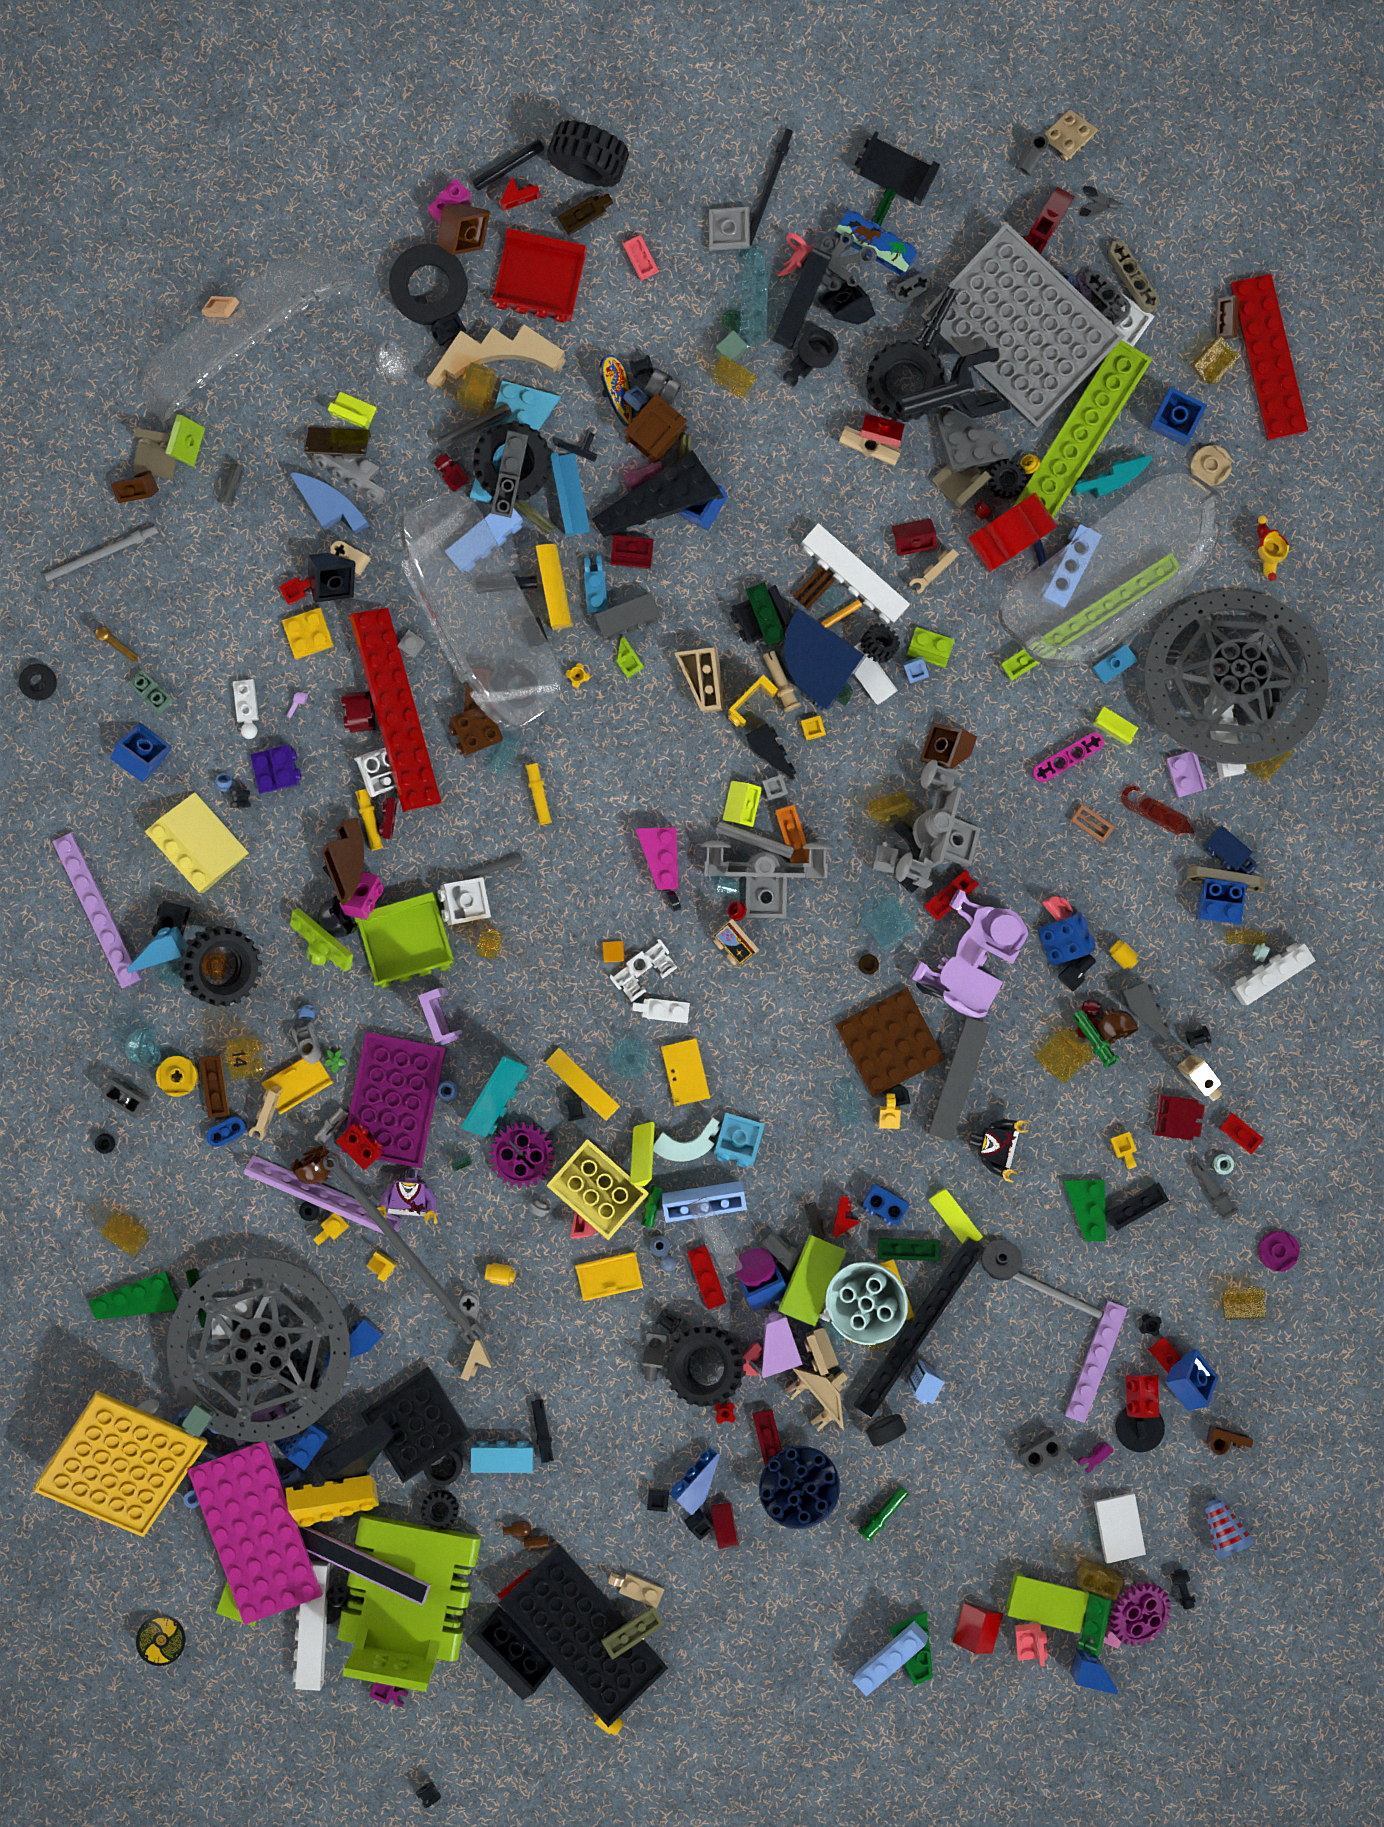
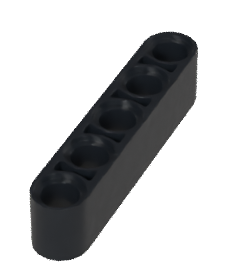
M813 247L774 335L773 342L792 349L832 255Z

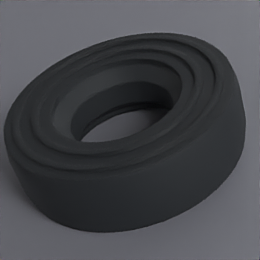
M43 664L29 665L19 676L20 690L29 699L35 701L45 700L56 690V676L49 667ZM37 674L45 678V686L40 690H34L30 684L31 678Z

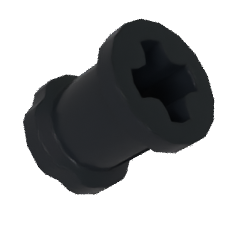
M649 355L637 361H629L634 378L643 373H654Z
M1202 1026V1029L1193 1032H1185L1191 1049L1205 1042L1207 1044L1211 1043V1036L1206 1026Z
M582 1098L564 1101L568 1107V1121L586 1118L582 1110Z
M664 1308L656 1319L655 1324H660L669 1330V1334L672 1335L682 1319L675 1318Z

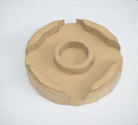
M1207 445L1202 447L1191 459L1190 468L1192 475L1203 485H1219L1228 478L1231 472L1230 455L1220 446Z

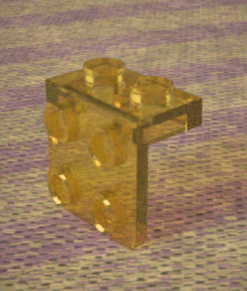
M1061 1028L1035 1056L1036 1060L1063 1084L1067 1083L1086 1062L1090 1063L1095 1057L1092 1054L1093 1049L1086 1042L1083 1044L1077 1040L1078 1035L1071 1028L1068 1030Z

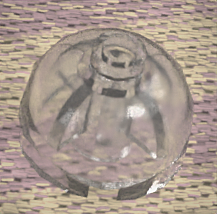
M386 339L377 347L374 354V362L377 366L375 370L382 378L385 376L390 380L397 381L407 377L413 372L414 368L411 361L408 364L405 362L404 355L406 354L392 340L389 342Z

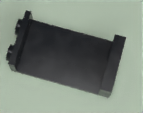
M875 131L873 137L869 136L865 142L864 148L866 150L864 154H859L854 164L857 166L856 174L885 189L890 188L897 195L921 206L939 171L940 164L933 161L929 165L878 139L879 133Z

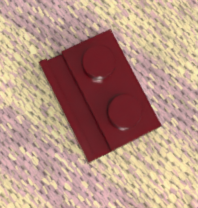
M613 535L610 565L651 570L654 539Z

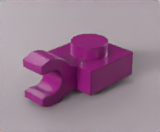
M1106 1441L1096 1444L1092 1448L1091 1456H1082L1078 1459L1079 1465L1083 1464V1462L1089 1463L1088 1467L1085 1468L1087 1473H1090L1096 1464H1100L1114 1451Z

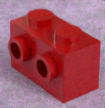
M354 1123L336 1142L363 1170H366L384 1153L382 1150L383 1145L376 1138L372 1139L368 1135L369 1131L363 1124L360 1123L358 1125Z

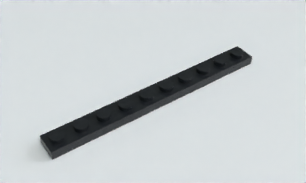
M969 1236L966 1238L854 1403V1407L872 1418L986 1248Z

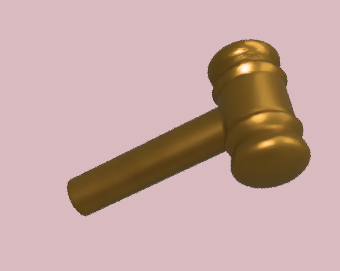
M99 627L96 630L95 636L99 641H106L132 662L137 660L139 656L114 638L108 628Z

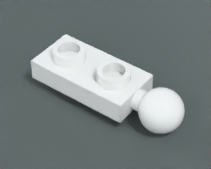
M253 679L234 681L233 688L237 722H244L241 728L242 736L246 739H252L257 735V727L252 721L259 720L255 682Z

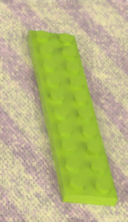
M1123 340L1110 351L1014 506L1036 492L1054 519L1148 368L1152 358Z

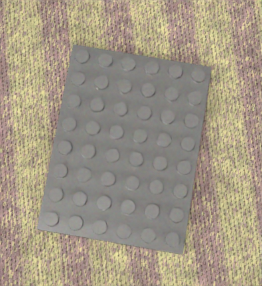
M1007 222L948 285L957 290L959 294L941 323V331L939 333L962 356L999 348L1000 356L996 360L974 365V367L1037 428L1125 337ZM947 287L921 314L926 321L930 320Z

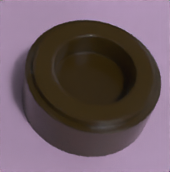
M867 954L860 958L858 967L862 973L871 975L878 970L879 962L875 956Z

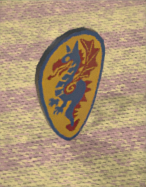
M607 355L602 358L599 367L600 377L604 386L602 395L609 398L617 417L627 427L633 419V407L623 399L624 395L630 390L628 375L624 365L617 357Z

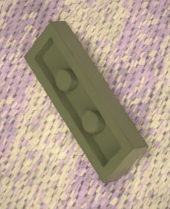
M652 1606L602 1639L601 1642L613 1660L664 1626V1623Z

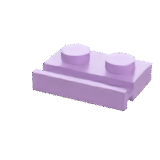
M1188 752L1166 759L1177 798L1207 789L1196 754Z

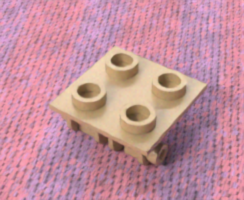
M1069 110L1044 134L1049 139L1048 144L1061 152V158L1067 161L1072 159L1076 151L1079 152L1081 150L1080 147L1084 148L1085 144L1094 138V134L1098 129L1072 110Z

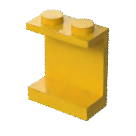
M764 674L729 709L728 719L736 727L740 725L743 728L746 724V720L737 710L759 688L770 699L777 694L778 688Z

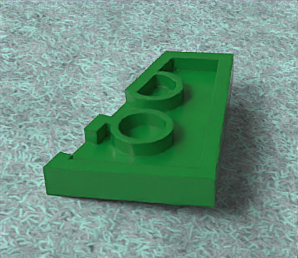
M1063 1180L1084 1241H1106L1105 1180Z
M927 1611L890 1626L889 1629L893 1639L914 1621L929 1636ZM929 1637L926 1645L905 1663L914 1686L933 1678Z

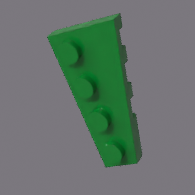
M167 1271L89 1300L95 1320L173 1311L179 1305Z

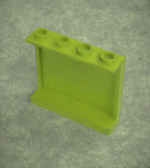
M434 892L376 908L370 913L367 920L355 917L375 980L374 986L380 985V988H385L392 985L391 981L399 979L400 983L412 980V975L419 973L420 977L432 974V969L439 968V971L450 969V964L455 963Z

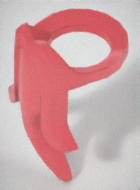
M791 232L788 233L786 240L795 253L789 261L784 263L786 268L781 270L777 276H784L795 271L798 267L801 268L803 262L813 249V244L809 246L799 235ZM790 239L796 240L800 246L794 245Z

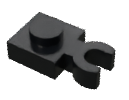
M798 354L789 364V367L793 370L787 371L783 376V380L785 381L790 376L793 377L794 381L791 384L793 388L797 385L799 376L805 379L815 367L805 363Z

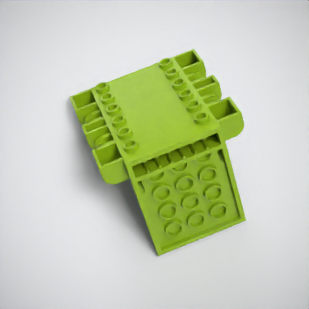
M361 1513L355 1544L361 1546L358 1550L431 1584L425 1603L420 1605L349 1571L347 1585L353 1587L350 1588V1594L364 1597V1602L351 1600L348 1601V1607H343L337 1638L341 1641L355 1643L344 1666L342 1676L426 1692L437 1660L453 1662L459 1658L464 1630L458 1629L461 1622L446 1618V1613L462 1615L463 1610L461 1608H467L469 1605L472 1589L465 1588L468 1587V1581L453 1578L454 1573L468 1575L471 1572V1569L468 1567L476 1566L482 1536L443 1528L437 1530V1528L434 1527L432 1529L428 1525Z

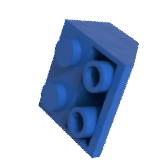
M1205 878L1198 899L1196 919L1235 925L1241 924L1247 884Z

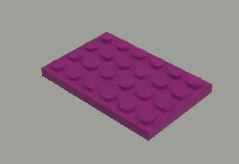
M371 1032L365 1033L346 1130L354 1123L358 1125L360 1123L363 1124L369 1131L368 1135L372 1139L376 1138L383 1145L382 1150L384 1153L377 1160L422 1168L446 1053L445 1047Z

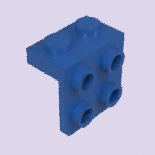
M1082 912L1075 913L1066 919L1038 929L1051 965H1058L1088 955L1096 950L1095 940L1089 933L1087 928L1088 922L1082 915Z

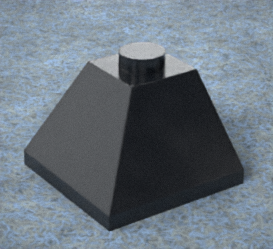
M853 278L851 279L852 284L855 283ZM845 282L839 290H831L817 298L820 304L837 320L859 325L876 315L869 295L859 285L853 287Z
M331 553L308 555V576L313 601L316 603L354 598L355 561Z

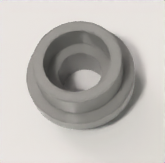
M542 1199L533 1200L530 1203V1211L537 1216L544 1217L550 1211L548 1203Z

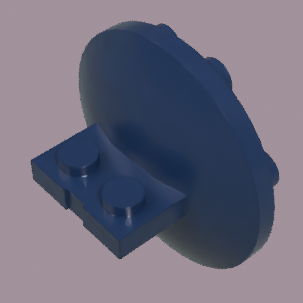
M808 1446L787 1448L776 1454L762 1472L759 1483L761 1504L766 1513L783 1527L789 1529L811 1528L824 1521L834 1510L840 1495V1477L833 1462L823 1452Z

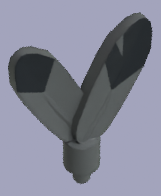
M1083 187L1084 194L1096 203L1084 207L1080 211V216L1091 217L1108 208L1117 209L1124 206L1123 203H1118L1117 200H1110L1094 187Z

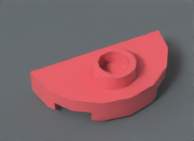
M1054 896L1046 898L1042 902L1056 921L1070 917L1071 912H1073L1069 902L1063 897Z

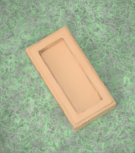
M211 296L202 309V313L206 317L229 318L239 304V301L235 297Z

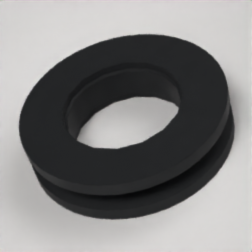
M421 244L409 248L397 258L389 276L390 293L398 310L406 318L418 324L434 325L438 320L458 313L467 297L468 282L461 262L455 255H451L439 245ZM431 265L439 267L448 276V292L443 299L436 303H419L409 293V279L414 271L422 266Z

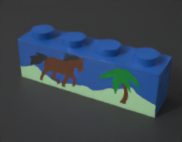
M847 210L835 231L834 237L840 240V236L843 233H851L854 237V241L850 245L858 251L865 246L874 248L877 252L875 261L904 277L917 256L918 251L915 250L916 248L908 242L903 243L898 240L894 233H886L881 230L877 223L872 221L869 223L864 220L860 213ZM848 235L844 237L845 243L849 241ZM869 251L867 256L871 258L872 253Z

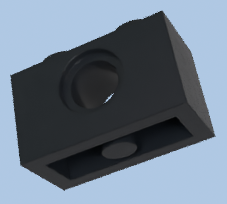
M163 901L157 909V916L159 918L157 924L153 926L152 936L155 937L159 930L165 928L166 920L171 917L174 920L173 928L178 927L183 937L191 907Z

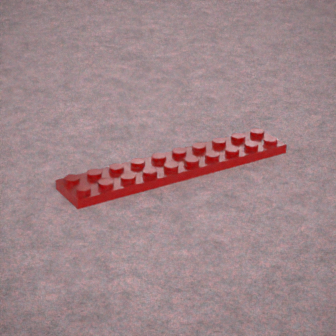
M389 608L352 613L349 615L402 811L406 812L441 804V798L399 647H397L398 641Z

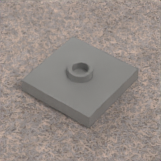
M749 206L709 209L710 251L750 248Z

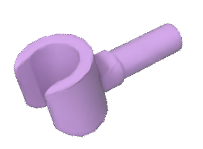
M298 692L294 695V702L286 715L287 717H292L298 707V703L305 705L308 694Z

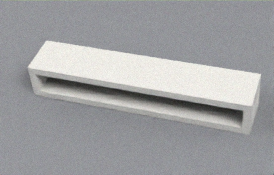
M819 523L802 541V550L810 557L812 555L819 560L817 563L824 570L829 569L832 571L836 581L840 584L844 582L849 586L848 591L855 597L859 595L865 600L863 604L871 611L875 609L880 614L878 617L884 623H891L893 625L909 607L910 603Z
M311 1561L323 1595L300 1604V1607L297 1608L296 1620H299V1628H296L295 1641H298V1649L294 1651V1661H297V1669L293 1671V1682H296L295 1689L320 1691L324 1685L328 1603L326 1593L329 1589V1561Z

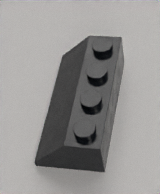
M500 1606L465 1641L522 1700L534 1694L554 1668L552 1663Z

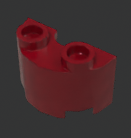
M370 690L346 693L345 696H341L342 708H346L347 715L343 717L345 729L349 728L351 733L375 730Z

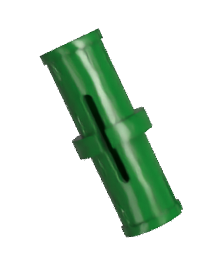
M650 1186L649 1196L644 1204L645 1211L641 1225L654 1228L657 1211L661 1207L659 1203L663 1191L662 1187Z

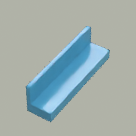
M558 452L552 453L551 461L566 537L589 533L590 527L575 454L559 456Z

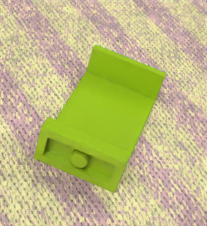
M1015 1571L1005 1611L1010 1617L1080 1633L1081 1627L1083 1628L1086 1616L1084 1614L1090 1595L1088 1590L1083 1587L1081 1591L1028 1578L1022 1572Z

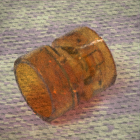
M208 953L206 954L202 963V973L205 979L208 976L211 979L225 978V953H212L211 956Z

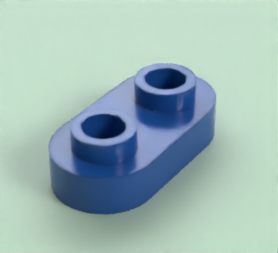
M232 1117L210 1128L206 1134L207 1142L213 1147L222 1146L243 1135L246 1131V1123L240 1117ZM234 1123L239 1125L238 1131L233 1129ZM216 1132L221 1134L220 1140L215 1139Z

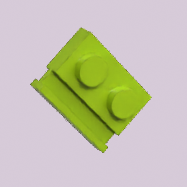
M916 627L906 656L912 658L923 656L924 662L946 668L955 639Z

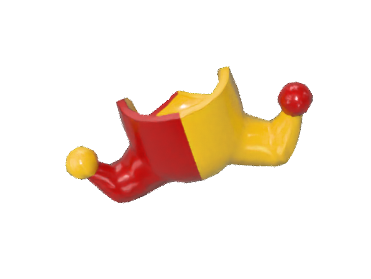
M1263 515L1258 518L1257 532L1260 540L1257 544V551L1259 557L1263 560L1264 576L1268 580L1274 581L1277 578V565L1287 557L1289 544L1278 530L1269 529L1266 525L1267 518Z

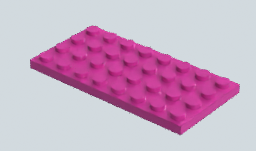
M267 1441L252 1444L188 1469L244 1625L322 1597L323 1593L297 1522L288 1511L286 1492Z

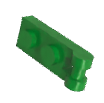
M1096 1593L1090 1594L1078 1649L1082 1651L1088 1650L1096 1657L1101 1654L1111 1599ZM1091 1637L1094 1638V1643H1090Z

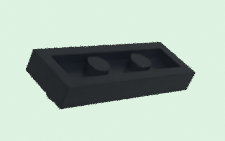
M1157 1182L1108 1210L1105 1214L1113 1228L1118 1231L1170 1200L1160 1183Z

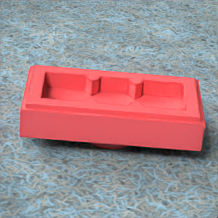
M641 234L623 243V247L640 281L659 272Z

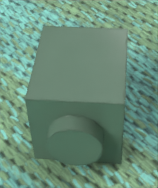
M733 330L716 346L715 352L717 354L715 356L722 364L726 363L730 366L747 350V344Z
M199 1401L194 1405L181 1426L185 1428L188 1434L199 1437L216 1414V1411Z

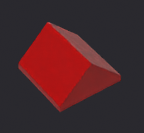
M963 1602L953 1643L974 1654H992L1003 1613Z

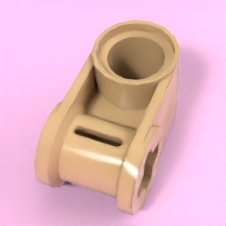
M343 541L334 542L331 546V554L338 555L337 548H343L345 554H339V556L355 561V573L360 576L371 558Z

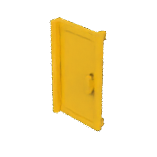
M693 1038L662 1046L661 1050L674 1106L710 1099L697 1039Z
M302 1058L262 1082L265 1090H270L275 1085L283 1088L276 1106L278 1114L281 1115L331 1085L333 1081L320 1060L310 1064Z
M630 1252L575 1265L583 1301L643 1288L636 1257L637 1253Z

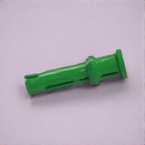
M1080 1010L1072 1016L1093 1046V1053L1097 1054L1104 1063L1103 1067L1105 1069L1113 1066L1120 1060L1119 1056L1115 1055L1109 1047L1110 1043L1103 1040L1084 1010Z
M899 1486L875 1515H870V1520L862 1529L859 1528L858 1532L872 1543L873 1537L880 1529L883 1530L885 1528V1522L910 1494L903 1487Z

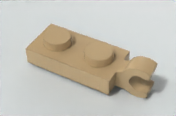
M954 549L950 552L946 550L939 556L938 560L940 562L937 565L933 566L931 564L923 572L925 576L921 579H913L909 586L911 587L913 584L918 583L920 589L916 593L918 595L921 594L925 587L947 568L959 554Z
M275 1085L270 1090H266L263 1096L264 1106L259 1109L256 1115L257 1125L249 1131V1136L252 1137L255 1131H258L260 1133V1141L266 1137L267 1127L271 1122L283 1088Z
M611 1572L608 1578L609 1584L620 1587V1594L654 1608H657L665 1590L664 1587L629 1572H626L625 1577Z

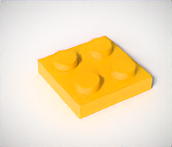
M321 608L282 620L295 659L334 647Z

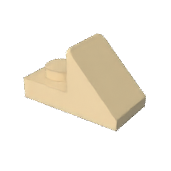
M477 1338L474 1342L461 1379L468 1381L470 1376H475L479 1366L475 1364L476 1362L489 1368L493 1365L481 1338Z

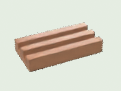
M1080 804L1069 820L1102 844L1115 828V826L1083 804ZM1081 811H1085L1109 829L1107 831L1081 814ZM1079 817L1080 819L1091 825L1093 828L1101 832L1104 836L1101 837L1100 835L1089 829L1087 826L1079 822L1076 818Z

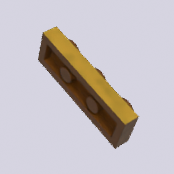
M221 1055L199 1058L208 1118L230 1115Z

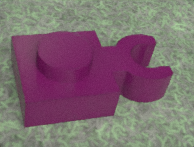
M375 1682L369 1697L388 1704L391 1699L395 1705L402 1707L404 1702L399 1700L398 1696L403 1695L407 1697L408 1691L405 1689L396 1690L394 1689L395 1686Z

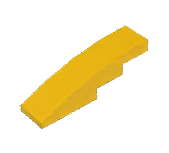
M558 1048L545 1062L604 1120L607 1121L620 1107L561 1048Z

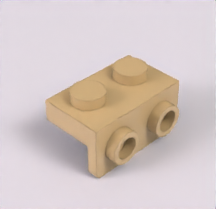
M821 1327L805 1333L807 1340L804 1343L807 1351H812L814 1359L811 1362L815 1372L819 1371L822 1376L829 1373L828 1369L838 1366V1361L826 1329Z

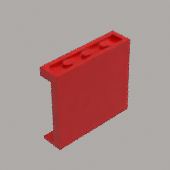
M507 228L494 295L491 296L492 304L495 305V308L507 310V308L515 309V312L519 314L534 313V316L546 319L547 316L552 317L560 323L572 321L587 253L586 245Z

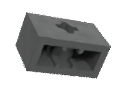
M117 1078L110 1079L100 1095L102 1099L133 1118L140 1117L151 1100Z

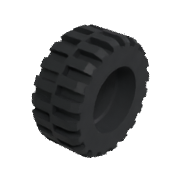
M565 120L555 128L547 150V157L556 169L562 171L567 176L573 177V179L598 187H613L621 180L629 152L624 142L615 135L608 133V131L585 122Z
M507 421L501 422L497 426L490 427L477 443L473 455L475 477L480 482L482 489L486 490L493 498L498 474L493 466V456L496 450L505 444L508 430L528 434L526 449L531 456V469L524 478L519 480L515 502L529 499L537 494L546 483L552 467L551 450L547 446L546 439L541 437L537 429H532L531 425L526 423L520 424L519 421L507 423Z

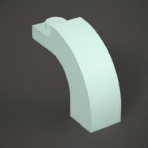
M712 1117L702 1133L696 1139L688 1142L677 1141L665 1132H662L654 1143L653 1151L661 1157L672 1161H690L699 1158L715 1144L709 1137L710 1135L714 1137L720 1129L718 1126L720 1122Z

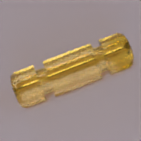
M1227 932L1225 937L1227 944H1235V942H1238V944H1255V942L1263 944L1266 943L1267 939L1264 932H1257L1256 934L1254 932H1237V934L1235 932Z

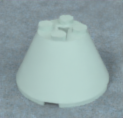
M859 1262L843 1268L834 1276L826 1293V1309L832 1320L831 1323L845 1338L858 1344L875 1345L876 1343L891 1339L901 1329L907 1317L908 1299L902 1283L890 1270L875 1263Z

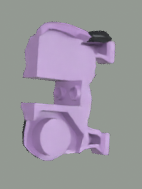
M957 889L949 906L965 917L971 927L959 941L956 955L950 960L942 957V961L946 965H938V968L942 970L941 973L930 970L924 962L919 960L910 977L917 981L916 986L922 993L943 999L955 1010L969 1017L981 1018L987 1014L1003 983L1000 979L977 968L985 963L987 955H985L986 950L1013 964L1019 954L1018 950L1028 936V931L1023 920L1014 911L1004 908L982 907L979 904L969 902L965 892Z

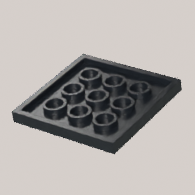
M426 1367L361 1412L368 1426L384 1416L394 1430V1436L383 1451L402 1483L407 1482L472 1437V1434L430 1367Z

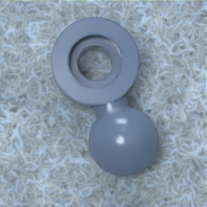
M664 1236L654 1237L650 1242L651 1252L661 1257L660 1267L663 1271H673L676 1267V1260L668 1255L670 1250L669 1240ZM658 1242H662L664 1244L662 1250H658L656 1248V1244Z

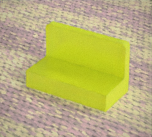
M339 392L335 403H330L328 408L331 415L368 430L377 410L375 406L342 392Z
M1106 707L1102 708L1093 722L1094 726L1126 746L1131 744L1132 738L1138 730V727Z
M731 781L723 820L753 827L762 787Z

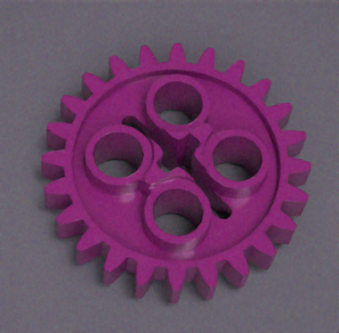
M525 1121L522 1127H519L517 1122L514 1123L513 1129L510 1125H507V1132L501 1129L500 1134L502 1136H494L497 1143L490 1144V1146L495 1148L494 1151L489 1152L490 1155L494 1156L493 1159L489 1160V1163L496 1164L492 1171L499 1170L496 1177L498 1178L503 1175V1183L510 1180L511 1187L515 1182L518 1183V1188H521L522 1183H525L526 1187L529 1188L531 1181L537 1185V1178L543 1181L545 1179L543 1173H550L547 1166H554L549 1161V1159L555 1158V1155L550 1154L555 1147L548 1146L552 1139H545L548 1134L547 1132L542 1135L540 1134L541 1127L534 1130V1123L529 1128L526 1127ZM520 1135L527 1136L529 1142L526 1146L518 1143ZM510 1141H513L521 1152L524 1150L527 1152L525 1157L535 1166L534 1169L529 1166L524 1158L519 1159L517 1157L519 1152L511 1146ZM504 1149L512 1150L513 1157L511 1159L503 1157L502 1152ZM537 1150L541 1152L542 1159L534 1161L531 1158L532 1151ZM516 1165H525L526 1173L523 1175L516 1172Z
M1139 1581L1137 1587L1131 1584V1590L1129 1591L1124 1588L1125 1594H1118L1120 1600L1113 1601L1116 1607L1110 1609L1114 1614L1109 1616V1619L1112 1621L1109 1624L1113 1629L1112 1633L1121 1642H1124L1126 1645L1131 1644L1133 1647L1137 1643L1142 1646L1144 1640L1149 1644L1151 1637L1157 1639L1156 1633H1163L1161 1627L1168 1626L1165 1620L1171 1618L1167 1614L1172 1611L1169 1607L1171 1601L1168 1599L1169 1595L1160 1586H1157L1154 1582L1150 1584L1148 1581L1144 1585Z

